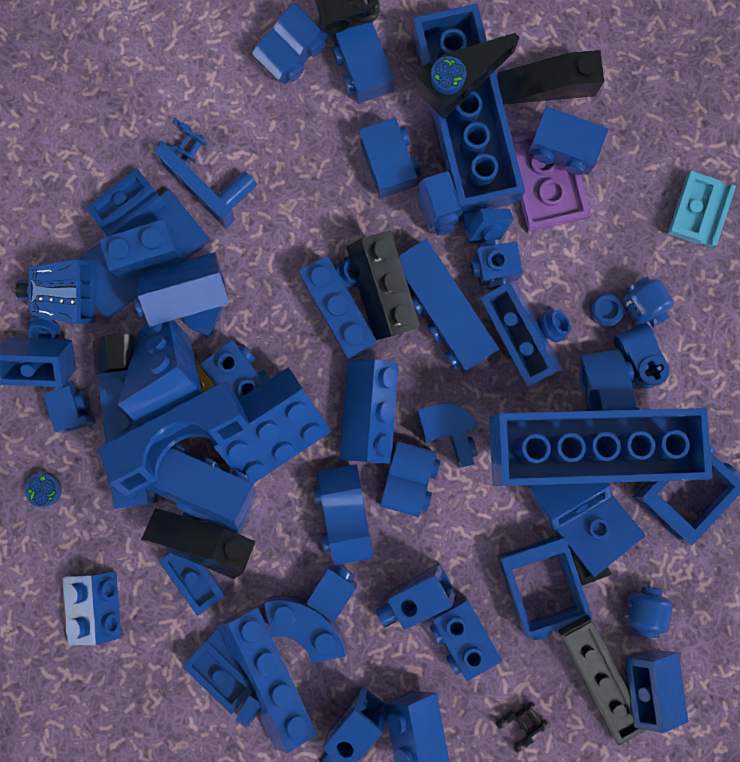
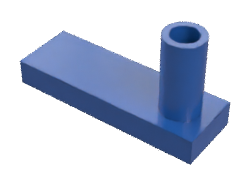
M164 142L154 150L159 163L225 229L235 221L232 209L257 187V183L252 176L243 171L221 193L216 195Z

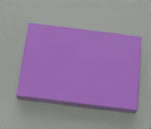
M535 132L512 137L525 187V193L519 203L527 233L590 218L592 215L581 175L569 173L565 170L564 166L556 163H541L534 158V155L528 154L527 152Z

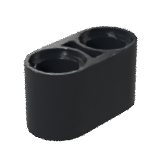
M111 334L93 341L95 375L128 370L135 347L134 335Z

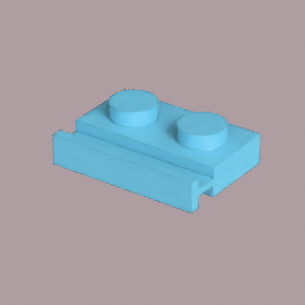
M690 171L686 176L668 234L695 244L706 245L710 249L715 248L718 244L736 186L732 184L729 186L723 184L720 180Z

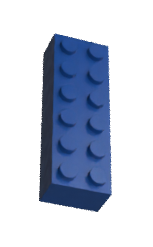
M478 3L413 18L412 39L420 70L429 61L434 63L444 54L487 41ZM494 71L445 119L429 106L445 172L450 173L463 210L460 216L464 213L479 212L480 209H493L519 203L525 193Z
M707 408L498 413L489 416L492 486L713 479Z

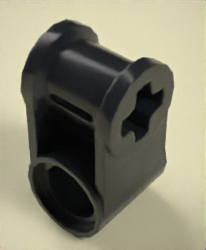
M315 0L323 31L327 34H335L351 27L371 23L376 20L380 13L379 0H367L368 4H363L362 0Z

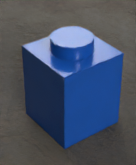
M329 565L306 604L335 623L357 588V583L353 581L355 575L341 565H338L336 569Z

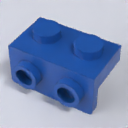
M109 571L99 574L63 577L68 645H99L120 639L121 623L117 573Z

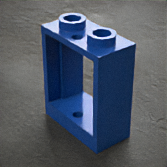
M711 445L712 472L727 487L691 525L658 495L669 481H647L633 496L681 543L693 545L740 495V473L730 464H723L715 457L716 451Z
M557 535L496 555L521 631L527 639L531 637L533 640L545 639L552 635V630L565 627L587 614L592 617L565 537ZM557 555L574 606L529 621L512 570Z

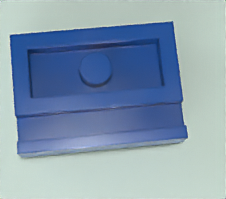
M137 168L88 205L86 209L108 237L137 227L164 206L165 202Z
M218 629L182 666L231 715L254 690L241 665L231 656Z

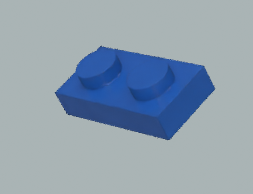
M172 553L159 560V563L196 616H199L227 595L208 568Z

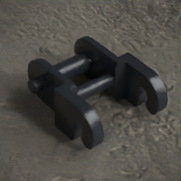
M534 702L523 703V708L514 714L511 710L496 722L498 729L504 727L505 722L509 724L514 720L525 731L526 736L513 746L516 753L521 751L522 746L527 748L534 742L532 737L540 731H545V727L548 724L546 719L540 720L534 712ZM526 714L535 724L530 729L521 719Z

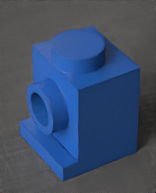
M72 380L67 381L63 387H53V391L43 394L54 432L67 433L96 423L95 417L87 416L86 411L89 410V402L86 394L83 391L80 392V389L74 386Z

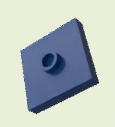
M612 493L611 498L556 530L559 536L566 538L569 549L576 555L592 577L597 576L646 536Z

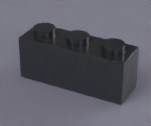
M391 230L361 238L346 246L375 339L380 340L419 328V320Z

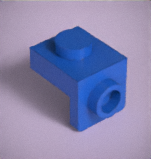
M480 209L478 213H464L461 218L468 243L500 240L514 220L510 209Z

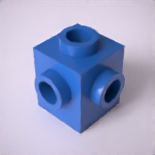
M501 240L486 241L481 244V247L477 248L474 255L475 258L470 259L473 278H479L480 287L489 285L490 290H494L509 281L519 280L523 274L517 241L502 244Z

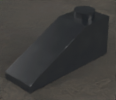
M512 33L442 55L440 58L452 56L459 59L466 68L464 85L455 94L445 95L434 89L431 83V71L434 63L429 61L417 74L416 93L445 119L515 52L520 37L516 33Z
M601 50L566 53L498 72L499 89L503 105L595 97L604 83Z
M157 508L154 509L141 538L143 542L232 579L244 573L256 542L226 528Z

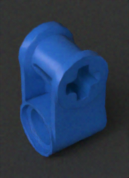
M649 324L638 325L614 336L616 348L620 349L625 362L630 361L634 371L633 381L636 385L649 389L667 380L670 371L669 365ZM654 368L656 374L647 377L644 371Z

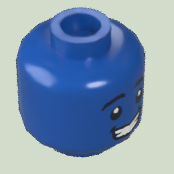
M647 276L625 290L627 295L624 297L623 303L636 324L650 323L653 328L670 318L667 311L673 307L674 301L661 280H650Z
M642 585L641 591L629 593L624 619L626 624L632 627V633L650 638H659V634L666 633L669 630L673 603L668 598L662 596V589Z

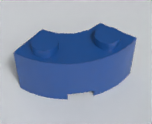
M620 349L580 356V383L584 392L587 411L640 410L639 407H636L631 382L634 379L633 367L630 361L625 362Z
M357 464L317 471L319 485L313 486L316 506L323 505L327 532L321 533L324 552H331L334 565L374 558Z
M288 595L270 596L266 599L264 604L271 637H287L297 641L308 652L312 664L347 655L346 642L337 623H334L308 606L306 599Z

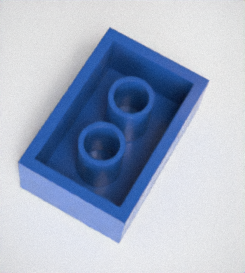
M288 367L239 399L252 428L251 431L223 446H220L212 439L210 440L213 447L231 469L247 475L251 478L250 483L254 484L332 431Z

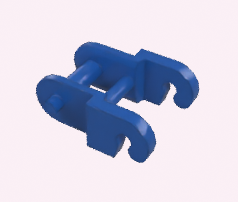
M174 118L172 123L183 130L186 135L178 147L167 146L177 156L180 154L185 157L187 163L190 161L196 163L197 160L194 156L201 145L207 146V142L203 140L205 137L203 135H195L192 133L193 131L189 125L184 122L180 123L179 120ZM190 138L195 142L187 153L182 149Z

